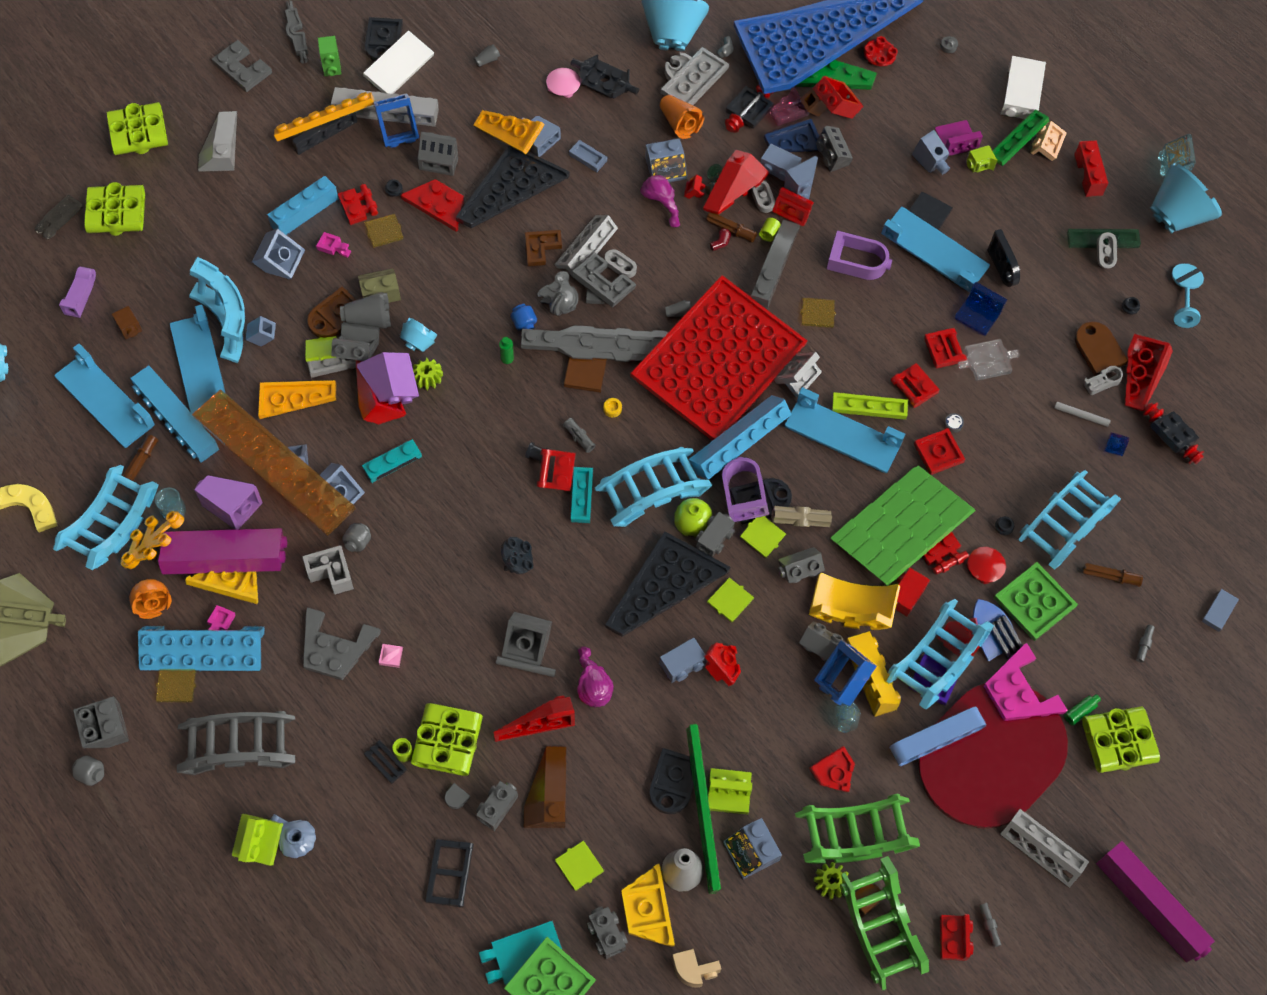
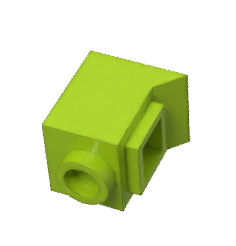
M989 145L970 151L967 159V166L973 173L987 169L994 171L997 159Z

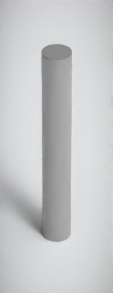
M1056 402L1054 409L1106 427L1109 426L1111 421L1060 402Z

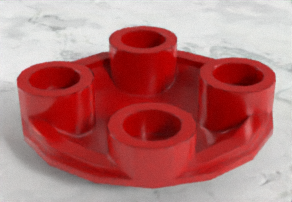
M883 36L869 41L864 48L866 59L876 66L892 64L896 60L898 53L897 48L886 41V38Z
M990 547L975 549L969 555L966 564L972 576L980 580L982 584H989L999 580L1006 570V562L1002 554Z

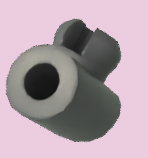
M730 36L723 39L724 46L717 51L720 58L727 57L734 51Z

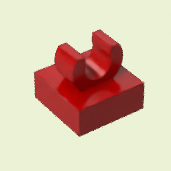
M696 174L686 182L685 197L691 199L693 196L697 198L704 196L705 193L701 191L706 186L701 183L702 177Z

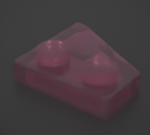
M795 87L791 89L787 97L784 96L771 109L770 114L777 126L809 116V112L802 104L801 97Z

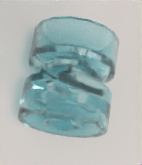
M168 487L156 494L155 503L164 519H166V515L171 511H177L182 516L185 515L186 506L176 489Z

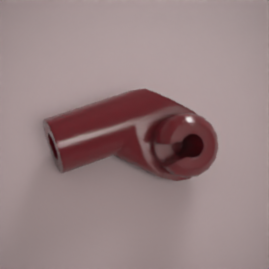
M721 229L719 231V239L710 243L712 251L728 245L731 237L728 229Z

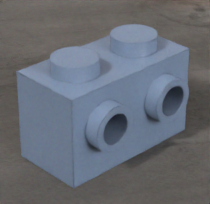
M770 144L760 163L769 171V174L785 181L787 170L801 164L802 158Z
M692 638L661 656L659 664L671 683L684 680L692 671L698 672L703 669L706 664V658L704 657L705 653L695 638Z

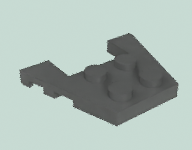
M307 607L303 667L312 672L343 680L359 661L358 659L364 651L369 649L376 637L378 638L381 629L363 624L357 642L319 632L325 613Z

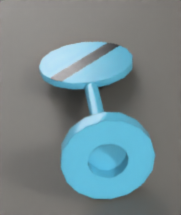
M1179 264L1173 268L1172 278L1179 286L1185 288V307L1177 310L1174 315V322L1179 327L1190 328L1196 326L1201 319L1199 311L1190 307V289L1199 288L1203 283L1204 277L1197 267L1190 264Z

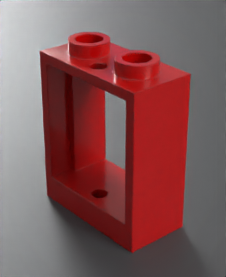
M823 76L813 87L815 93L833 114L853 119L864 107L845 82Z

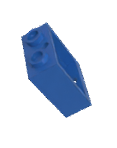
M408 94L373 102L382 139L386 147H396L399 143L403 142L412 143L419 138ZM406 106L412 131L387 137L381 112Z
M840 640L815 678V681L820 685L819 689L832 695L831 700L839 705L844 703L851 706L877 666L852 645ZM850 658L858 667L843 690L839 691L832 683Z

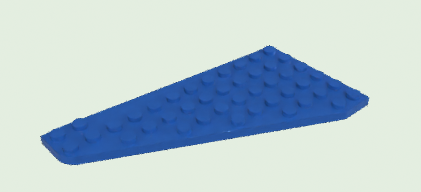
M826 0L784 12L734 21V28L763 94L791 89L921 4L924 0Z

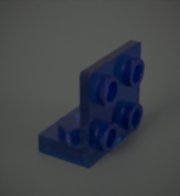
M975 282L969 297L955 315V319L986 336L1002 313L1008 299Z

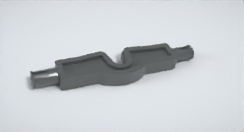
M289 0V3L288 1L285 2L287 7L285 13L288 21L286 25L287 36L294 44L296 55L300 56L301 63H304V60L307 63L306 54H308L305 33L296 32L303 28L297 8H294L293 2Z

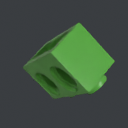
M336 37L318 38L324 76L340 75L341 66Z

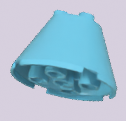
M642 0V6L653 41L659 45L661 50L675 48L677 51H685V47H687L709 11V5L703 0Z
M1176 163L1170 166L1150 207L1154 213L1153 217L1159 223L1163 222L1165 228L1171 234L1174 231L1218 219L1222 215L1221 208L1215 198L1210 199L1205 193L1208 189L1184 166L1180 164L1175 166Z

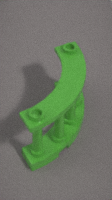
M893 794L888 796V799L853 807L816 808L814 805L803 807L802 811L795 813V816L807 819L813 847L810 852L803 854L805 862L825 864V860L834 859L835 863L862 861L883 857L882 852L894 850L896 854L920 847L919 839L910 837L907 834L900 805L910 802L909 798L902 797L900 794ZM892 808L899 836L896 840L887 842L884 840L878 811ZM870 813L876 842L874 843L875 845L864 846L860 841L855 815ZM847 817L853 844L851 848L841 849L839 847L833 818ZM815 819L825 820L830 849H825L821 846Z
M888 856L880 859L881 868L878 872L850 882L846 873L841 874L842 883L840 884V889L846 898L858 939L872 969L870 971L871 977L875 984L879 983L882 990L886 989V977L910 967H917L921 975L929 972V959L917 936H912L907 923L911 921L903 903L900 904L897 895L901 893L898 872ZM879 880L884 881L885 887L881 891L856 900V889ZM885 898L889 899L892 908L890 913L862 923L859 908ZM891 921L897 922L901 932L899 936L875 946H870L866 931ZM901 944L907 946L911 954L908 959L881 969L875 957L876 954Z

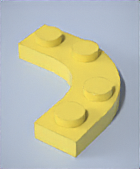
M22 484L7 485L0 488V509L15 505L25 506L31 511L38 532L58 526L50 502L36 488Z

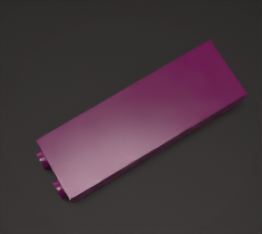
M282 528L164 532L171 537V542L166 547L161 546L158 563L162 574L209 573L210 571H214V573H222V571H225V573L234 571H281L282 563L286 561L284 548H287V536H283Z
M1123 841L1096 863L1186 963L1192 959L1197 961L1201 957H1205L1212 950L1210 946L1215 940Z

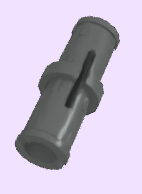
M569 418L564 422L563 426L573 436L572 439L578 442L586 453L591 452L595 448V443L591 441L586 435V431L581 429L573 418Z

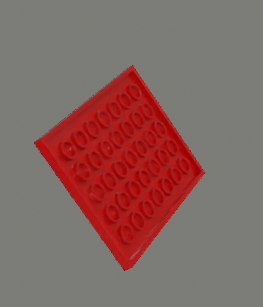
M722 275L631 372L630 377L713 441L739 421L779 373L807 344V340Z

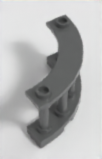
M276 711L274 713H225L200 718H188L186 722L178 724V729L188 730V758L185 759V762L177 764V773L197 775L215 770L216 765L225 764L226 768L245 766V762H258V766L285 768L295 764V755L287 754L285 751L284 724L295 720V716L288 715L285 711ZM253 722L254 749L251 752H240L238 750V723ZM262 723L276 724V751L274 753L264 752L262 749ZM229 724V751L226 754H216L215 726ZM206 728V753L204 757L196 758L197 731Z

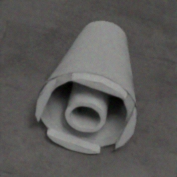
M689 849L674 850L663 861L662 877L668 886L679 892L689 891L696 887L703 877L702 861Z

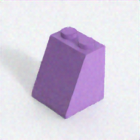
M383 352L357 364V368L380 402L408 404L412 402V399L419 396L409 353Z
M207 475L204 480L198 482L194 489L201 505L235 530H239L263 503L257 487L249 483Z

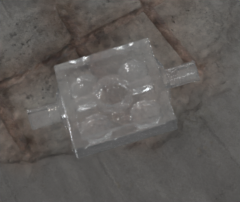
M1001 339L973 344L965 347L968 360L958 362L959 369L970 367L976 381L1011 374L1010 358L1019 357L1020 354L1018 349L1007 351L1003 347Z

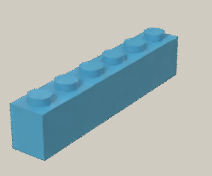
M147 366L131 377L133 383L131 387L138 396L141 394L144 397L142 400L148 408L152 407L155 410L153 411L155 416L160 421L163 419L166 422L164 425L167 430L177 435L175 438L181 446L186 445L188 448L187 452L193 459L197 458L202 463L219 450L214 438L150 366Z
M771 395L688 459L695 474L709 480L730 461L737 458L792 415L785 399Z

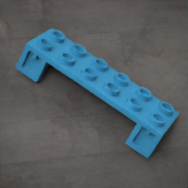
M904 207L898 210L891 221L888 219L884 224L881 234L968 292L972 291L990 266L989 263Z
M203 305L195 306L196 314H193L194 317L170 323L190 412L195 418L229 409Z
M77 344L73 347L76 359L56 373L55 378L124 448H127L155 424L150 414L139 403L135 404L95 364L91 355L80 344Z
M802 387L797 403L791 412L792 415L789 416L785 423V428L881 472L887 473L903 442L905 433L889 426L885 434L817 404L819 394Z
M144 626L138 630L139 669L260 671L261 638L265 634L264 627L244 626L241 630H164V626Z

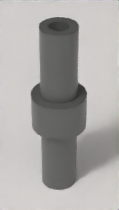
M1147 625L1144 636L1140 639L1138 645L1140 648L1136 658L1138 662H1144L1147 650L1151 648V638L1155 629L1153 625Z
M982 904L979 907L985 921L983 922L985 931H988L993 947L1001 946L1002 944L996 930L998 928L997 923L992 918L988 904Z

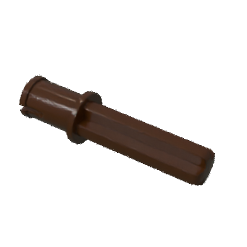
M711 212L707 215L706 220L708 222L728 229L731 233L736 234V237L740 236L753 243L757 236L756 231L744 227V224H737Z
M147 435L142 446L137 449V454L123 477L134 481L147 458L151 457L150 453L158 443L156 437Z
M1085 563L1083 567V573L1086 575L1118 581L1120 584L1127 583L1138 587L1142 585L1143 575L1126 572V569L1121 571Z

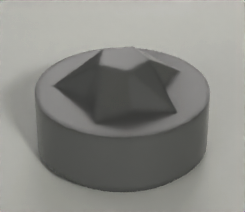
M947 36L942 39L941 49L944 52L954 53L957 50L958 41L956 38Z

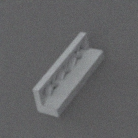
M595 215L554 265L557 268L567 269L572 274L574 269L592 254H597L618 227L609 215Z
M1019 809L1001 833L1004 838L1069 888L1089 863L1087 859L1021 809ZM1012 828L1019 833L1020 837H1015L1009 830ZM1027 843H1032L1036 846L1037 850L1029 848ZM1045 856L1053 859L1054 863L1046 861ZM1062 870L1070 872L1073 875L1070 879L1063 874Z

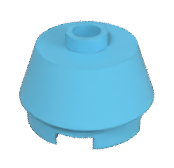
M408 318L407 322L403 323L400 338L406 342V347L413 351L417 349L421 352H424L433 345L437 337L435 332L429 331L423 324L412 318Z

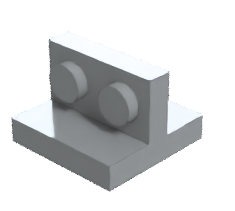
M816 352L796 354L774 379L775 383L786 384L794 396L798 397L801 388L807 389L821 374L822 371L815 363L820 358Z

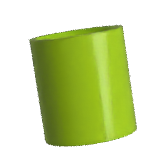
M767 218L759 232V236L765 241H773L781 226L780 222L774 218Z
M405 738L397 739L394 742L393 752L395 757L400 762L409 761L413 755L411 743ZM401 747L408 748L407 752L403 754L398 753V749Z

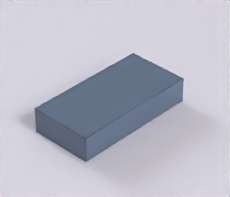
M581 140L569 150V156L595 172H598L607 162V156Z
M1221 589L1202 622L1220 632L1239 599Z

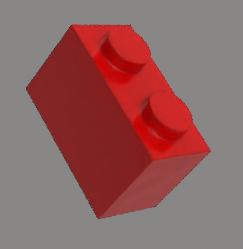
M909 568L907 573L903 572L897 580L900 590L895 610L908 617L930 582V579L912 568Z

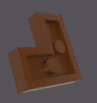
M561 230L525 232L528 266L546 265L545 250L562 249Z

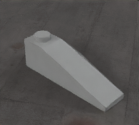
M237 111L218 113L199 154V171L234 170Z

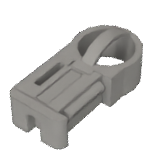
M1109 366L1102 370L1099 375L1090 379L1085 378L1083 384L1088 393L1094 395L1112 386H1117L1122 380L1123 373L1119 367ZM1108 372L1117 373L1115 376L1111 378H1107L1106 373Z

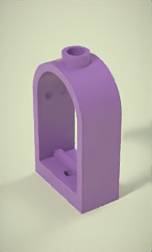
M837 231L827 269L862 279L874 280L881 277L886 270H890L892 260L889 259L888 249L881 242ZM843 246L876 254L883 263L877 267H868L841 260L840 256Z
M737 457L730 461L724 467L722 473L729 516L734 522L769 515L763 480L758 464L752 459ZM741 471L754 473L758 477L762 499L732 505L729 490L731 477Z

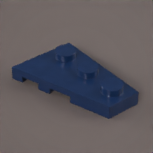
M812 119L764 135V140L768 147L770 144H773L788 152L818 151L816 143L819 134Z

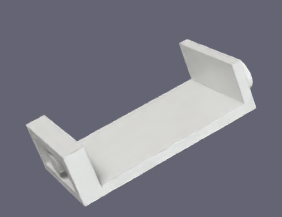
M1012 56L1008 68L1009 77L1005 102L1001 111L1002 115L1026 119L1035 109L1039 110L1046 62Z

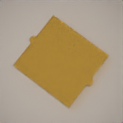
M395 214L365 222L368 230L367 235L370 237L374 248L404 239L401 232V224H398Z
M803 298V307L801 309L802 325L833 328L834 316H836L834 311L835 300Z
M160 669L159 680L156 683V701L193 702L194 688H196V670Z

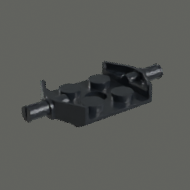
M598 55L584 62L575 58L571 60V65L579 68L580 84L613 99L628 91L635 95L639 92V88L629 83L630 69L627 72L598 60ZM606 78L609 81L602 82L601 79Z

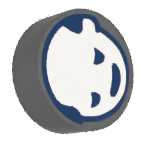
M956 413L949 414L944 422L945 428H949L952 433L961 431L964 425L963 417Z

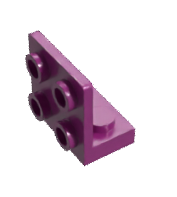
M967 120L935 127V132L949 151V156L978 149L983 137L981 131L972 132Z

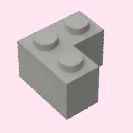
M341 545L303 556L311 583L330 578L334 594L354 589Z

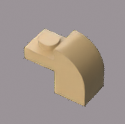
M694 949L672 955L677 977L682 983L690 987H702V977L705 980L713 979L721 971L719 961L698 966Z

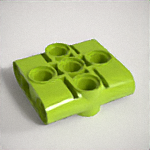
M160 102L141 106L131 103L125 109L107 112L111 143L115 155L130 152L144 154L151 148L168 145Z
M113 182L104 187H88L85 211L86 232H109L111 235L117 236L125 231H142L145 207L144 186H121V184Z
M431 703L426 704L420 727L417 730V740L411 764L421 768L468 776L473 755L477 748L476 743L483 716L472 711ZM450 717L457 718L455 723H447V719ZM426 732L432 733V736L428 739L422 738V735ZM446 736L452 737V740L448 743L442 742V739ZM465 740L472 741L469 747L462 746ZM439 756H446L447 760L440 763L437 761Z
M1143 706L1123 710L1113 709L1110 712L1083 717V728L1098 773L1120 769L1129 770L1132 767L1158 763L1160 761L1159 750ZM1111 717L1116 718L1119 724L1114 723ZM1137 733L1142 734L1144 739H1140ZM1117 736L1122 737L1125 743L1120 742ZM1098 740H1102L1105 746H1101ZM1123 755L1128 756L1131 762L1125 761Z

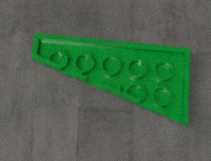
M834 60L796 86L814 87L823 76L845 82L850 89L871 90L877 73Z

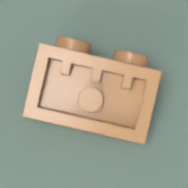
M1050 121L1038 132L1036 139L1032 143L1033 147L1030 153L1034 155L1037 152H1041L1051 161L1055 160L1066 132Z

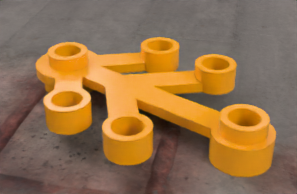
M171 511L166 515L167 521L154 532L158 520L154 516H149L145 520V525L147 526L145 535L139 529H135L130 534V538L133 541L129 551L123 554L121 565L124 568L133 569L142 560H152L157 553L153 549L154 547H166L171 542V537L164 532L170 526L173 529L180 527L184 522V517L177 511Z

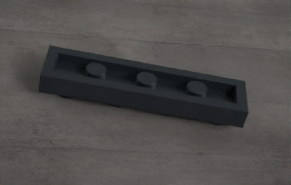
M356 112L316 126L304 134L298 135L292 140L297 154L300 155L357 123Z

